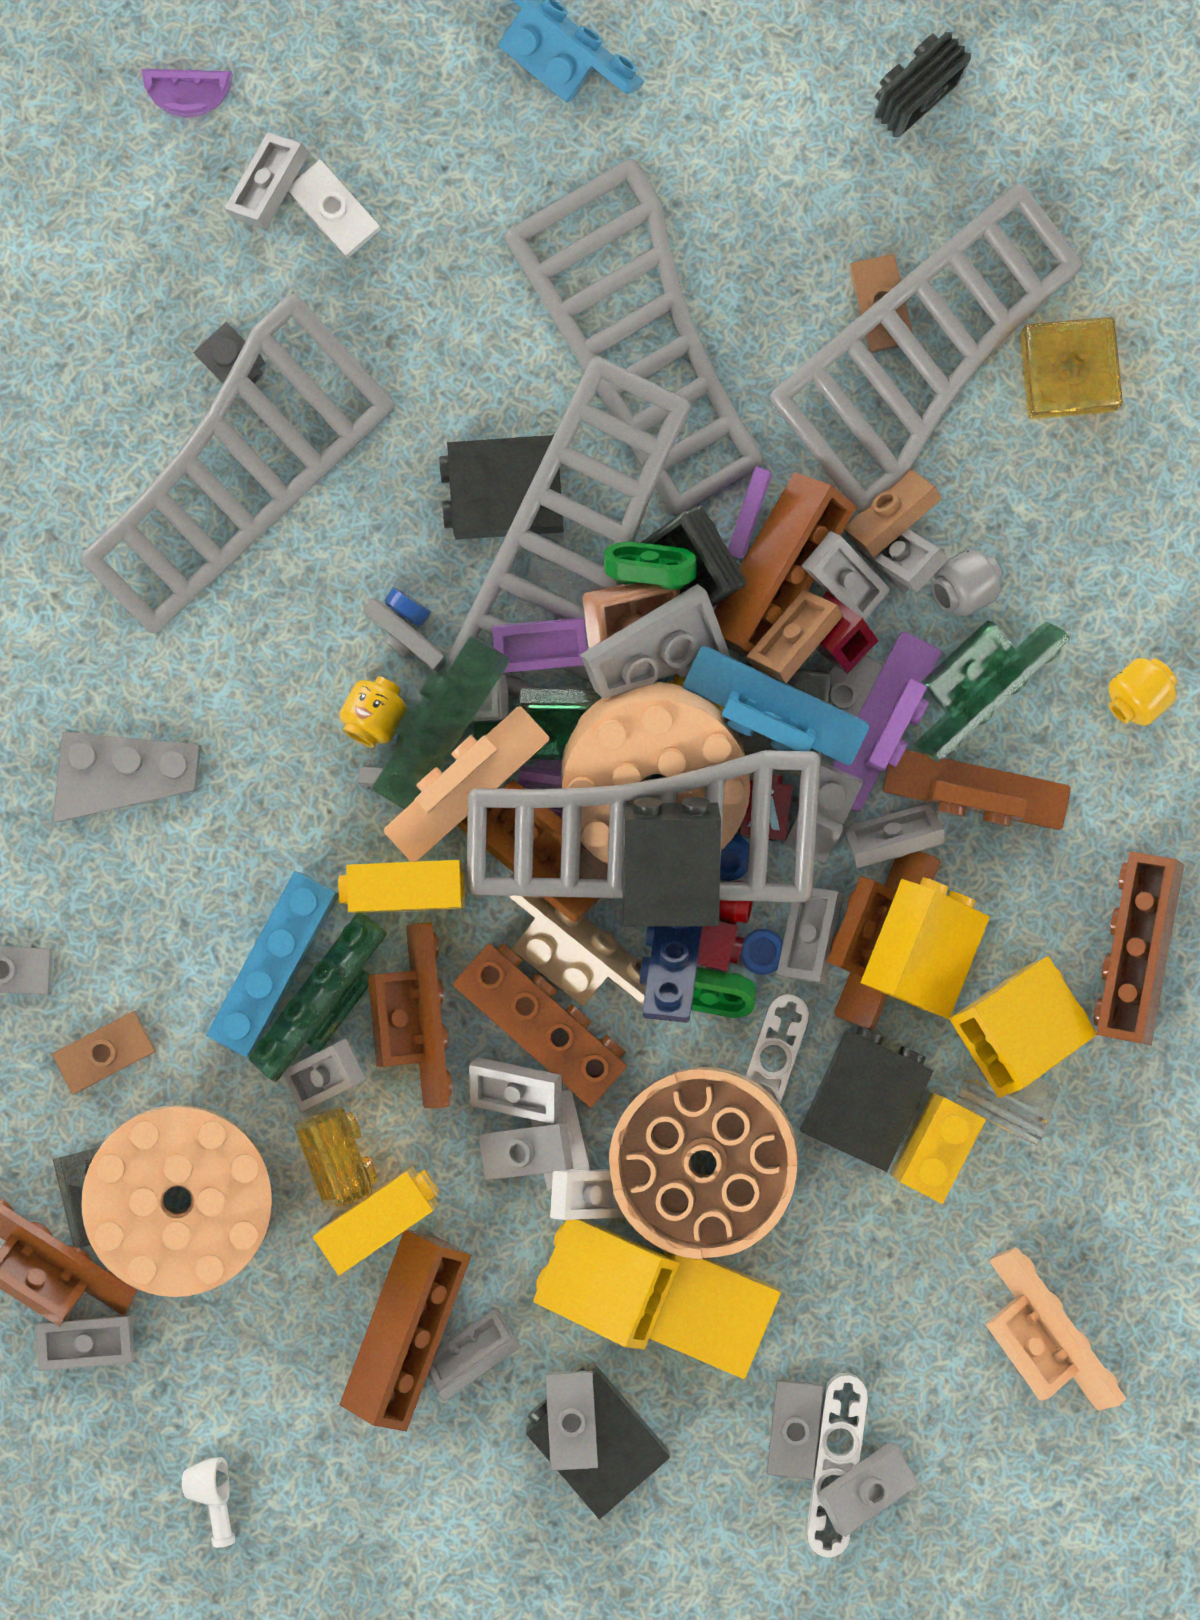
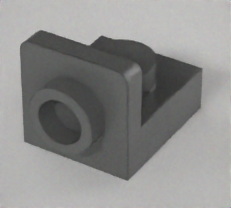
M225 322L193 353L223 384L246 341ZM260 354L248 375V378L254 384L263 374L260 368L265 362Z

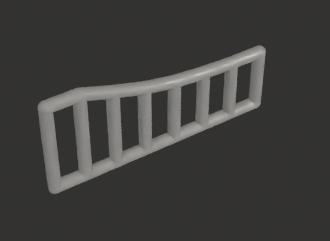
M627 159L507 230L505 233L506 243L584 371L590 360L597 357V354L666 313L671 312L679 337L626 368V370L645 379L687 354L698 378L677 390L674 394L688 400L690 404L707 394L719 417L717 420L673 445L655 488L671 514L678 516L680 513L690 510L752 473L755 466L761 467L763 465L764 457L736 412L698 337L682 293L661 201L635 160ZM626 181L629 183L640 204L541 263L539 262L526 240ZM648 220L653 244L652 249L565 301L562 300L550 280L551 277ZM658 267L664 289L663 295L589 339L585 338L573 316ZM602 379L596 390L611 415L643 431L666 419L669 413L656 405H652L633 417L620 396V393L625 391L624 389ZM729 434L742 457L680 494L668 475L667 470ZM630 445L640 464L644 467L649 454Z
M1015 184L776 387L770 394V401L847 499L857 506L856 510L858 512L864 511L872 505L874 499L879 494L892 488L911 469L946 410L980 365L1031 313L1081 270L1082 262L1029 190L1023 184ZM1015 207L1019 208L1060 263L1042 280L1039 279L998 225V222ZM981 236L985 237L1027 292L1009 310L1005 308L963 253ZM948 265L951 266L994 322V325L977 343L929 282ZM914 294L920 299L964 357L948 378L895 311ZM880 323L936 393L922 417H920L861 341L864 336ZM846 352L911 434L897 459L827 371V368ZM813 382L885 473L865 491L793 401L792 398L809 383Z
M287 295L252 328L214 401L181 450L134 503L82 552L80 557L82 564L149 632L157 633L161 631L383 421L394 409L393 400L298 295ZM291 317L300 324L372 404L354 423L345 416L272 336ZM260 351L268 357L339 435L321 454L308 443L248 378ZM238 394L306 466L287 486L224 419ZM213 435L273 497L254 517L197 458ZM185 473L199 485L240 529L221 548L168 494ZM155 507L207 560L188 580L136 527ZM122 540L174 592L155 611L103 559Z
M594 357L590 360L448 655V662L451 666L469 675L496 673L495 666L470 655V652L481 630L493 635V625L511 624L489 613L500 589L510 592L563 619L580 617L585 619L583 607L509 572L521 547L603 586L604 589L622 585L605 573L604 566L558 545L529 529L542 505L616 541L615 543L634 542L668 455L690 412L691 405L688 400L606 359ZM602 379L669 412L657 437L590 405ZM581 421L649 454L638 480L570 447ZM561 463L631 497L622 523L549 489ZM585 666L562 667V669L588 681L577 706L512 674L503 673L508 675L509 694L576 726L581 716L598 701V694L592 686Z
M763 750L698 770L623 785L563 789H473L468 795L467 890L473 895L623 898V803L634 802V800L644 797L658 798L662 803H676L677 793L705 787V798L710 803H718L722 842L725 781L754 772L747 882H720V900L806 902L812 896L820 756L813 751ZM773 769L801 770L794 883H766ZM610 805L607 879H579L582 806ZM487 807L515 808L514 877H485ZM563 807L560 878H532L534 808Z

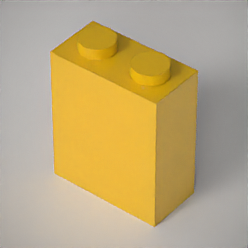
M460 860L346 865V875H339L338 878L340 903L348 904V912L355 914L466 909L464 863Z
M925 877L922 878L920 885L901 879L860 983L914 1007L949 1019L990 916L974 909L976 900L954 891H950L947 896L949 887Z
M1049 956L1018 970L949 1018L998 1098L1027 1087L1096 1036V1031L1091 1025L1086 1012L1076 1001L1066 985L1063 975L1055 967Z
M931 1092L889 1174L906 1186L943 1204L986 1119L943 1096Z
M412 1165L322 1227L312 1237L338 1276H340L433 1212L438 1205L435 1197L440 1190L425 1169L418 1173Z
M566 1220L555 1234V1248L549 1263L541 1270L537 1278V1292L533 1302L624 1347L645 1350L680 1262L591 1220Z
M664 1251V1255L679 1261L680 1264L649 1339L745 1380L781 1291L776 1286L713 1259L687 1258Z

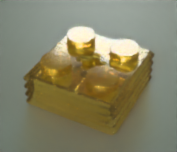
M1113 317L1033 323L1024 326L1020 332L1029 419L1112 413L1122 406L1123 397L1116 327ZM1068 358H1073L1074 364L1081 365L1082 367L1075 378H1071L1069 370L1061 369V366L1065 364Z
M335 1107L296 1121L294 1129L323 1206L328 1208L345 1206L346 1203H354L355 1200L363 1199L364 1196L372 1195L374 1190L372 1184L377 1182V1174L371 1159L368 1156L361 1157L356 1140L361 1138V1131L357 1119L352 1112L345 1113L344 1109Z

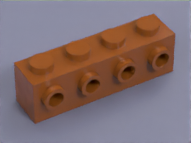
M794 472L740 565V571L746 579V585L717 604L714 610L728 649L747 657L749 652L803 589L808 591L814 579L803 569V563L830 531L841 535L857 507L832 485Z
M1130 851L1128 863L1123 862L1118 884L1119 889L1123 890L1120 907H1116L1113 911L1110 925V933L1114 935L1112 951L1106 954L1102 968V980H1106L1103 999H1098L1094 1011V1025L1098 1026L1096 1035L1152 1046L1184 864L1177 859Z
M502 942L498 948L488 943L452 985L549 1072L562 1075V1083L591 1108L628 1067L621 1060L627 1052L607 1034L601 1040L594 1036L587 1029L592 1021L572 1003L566 1010L552 998L557 990L541 975L536 973L530 979L521 971L518 966L523 960L505 943Z
M411 1230L403 1232L339 1405L373 1426L407 1432L471 1259V1254L431 1235Z

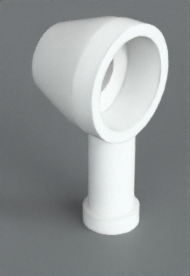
M223 1457L210 1458L185 1469L182 1476V1489L185 1498L208 1505L213 1537L211 1538L212 1546L217 1548L232 1545L236 1541L235 1534L231 1531L227 1507L230 1495L229 1477L224 1484L219 1487L216 1486L217 1470L224 1472L228 1476L227 1462Z

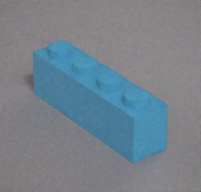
M293 872L206 1034L207 1037L245 1057L254 1055L339 897L338 892L300 872Z

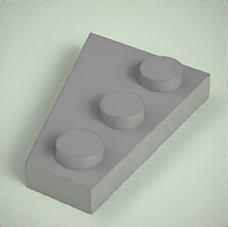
M698 584L580 655L595 692L603 699L652 685L657 679L677 674L681 678L686 677L701 646H707L731 657L707 591Z
M62 732L53 823L196 791L201 745Z

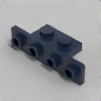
M703 926L647 927L646 946H652L651 957L642 958L640 984L646 985L643 1003L644 1018L683 1023L689 1022Z

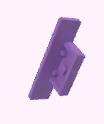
M907 632L899 634L857 716L869 723V730L853 763L846 765L834 760L832 764L833 767L863 780V784L851 808L855 812H859L862 809L880 772L885 770L887 764L896 767L908 742L901 739L909 723L917 726L929 703L922 696L927 689L925 685L941 656V650Z

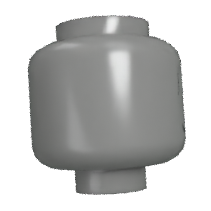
M975 549L965 550L949 558L934 574V580L931 583L932 594L937 604L944 611L952 612L961 617L968 616L988 606L998 598L1000 593L999 581L1002 579V572L998 563L992 557H986L982 552Z

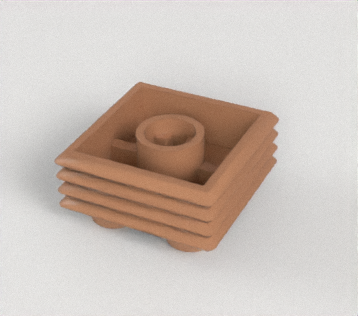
M636 582L583 594L582 599L589 649L680 595L679 589L668 590L660 587V585Z

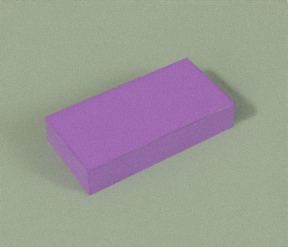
M584 617L492 626L496 673L584 666L580 656L587 651Z

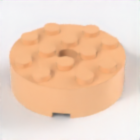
M655 682L652 685L640 687L626 693L604 699L601 698L581 716L563 752L562 789L623 785L645 781L644 779L652 774L670 777L745 756L738 732L727 725L729 719L721 716L722 710L714 702L684 690L683 686ZM749 774L725 781L721 850L732 840L745 817L750 796ZM705 787L677 793L676 803H681L683 799L689 797L705 798ZM610 805L582 806L580 842L595 857L608 864Z
M694 1067L679 1070L658 1079L648 1086L630 1103L615 1128L609 1151L613 1193L628 1222L640 1235L655 1246L678 1256L695 1259L732 1255L751 1247L773 1229L784 1214L791 1200L798 1172V1150L795 1134L780 1104L767 1090L752 1079L740 1073L717 1067ZM699 1150L711 1152L717 1162L715 1171L708 1175L698 1174L691 1166L692 1154Z
M175 1105L157 1107L130 1118L114 1130L103 1142L95 1154L85 1177L81 1202L82 1217L88 1240L98 1258L108 1270L126 1284L138 1290L159 1296L181 1297L200 1294L212 1290L233 1278L250 1262L265 1237L271 1216L272 1193L270 1179L263 1158L253 1141L240 1127L226 1117L214 1111L196 1106ZM180 1186L188 1190L191 1195V1203L187 1209L172 1211L167 1208L164 1202V1195L170 1188Z

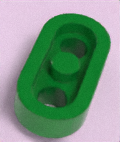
M618 542L604 550V571L609 577L614 578L616 582L621 584L640 582L660 585V587L668 590H677L683 588L696 577V556L684 548L638 542Z
M697 967L691 1010L729 1018L747 1016L755 1007L756 986L751 980L741 974L725 973Z

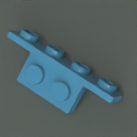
M512 0L521 10L497 46L566 103L576 96L593 69H596L625 94L639 90L644 84V80L635 74L637 68L631 61L619 54L612 55L601 46L603 42L601 37L590 28L585 26L578 27L566 17L568 14L567 10L556 0Z
M707 646L700 647L683 683L685 689L723 706L721 716L729 719L727 723L729 727L747 736H753L754 732L772 739L770 745L778 751H810L812 748L841 763L851 765L869 730L868 722Z

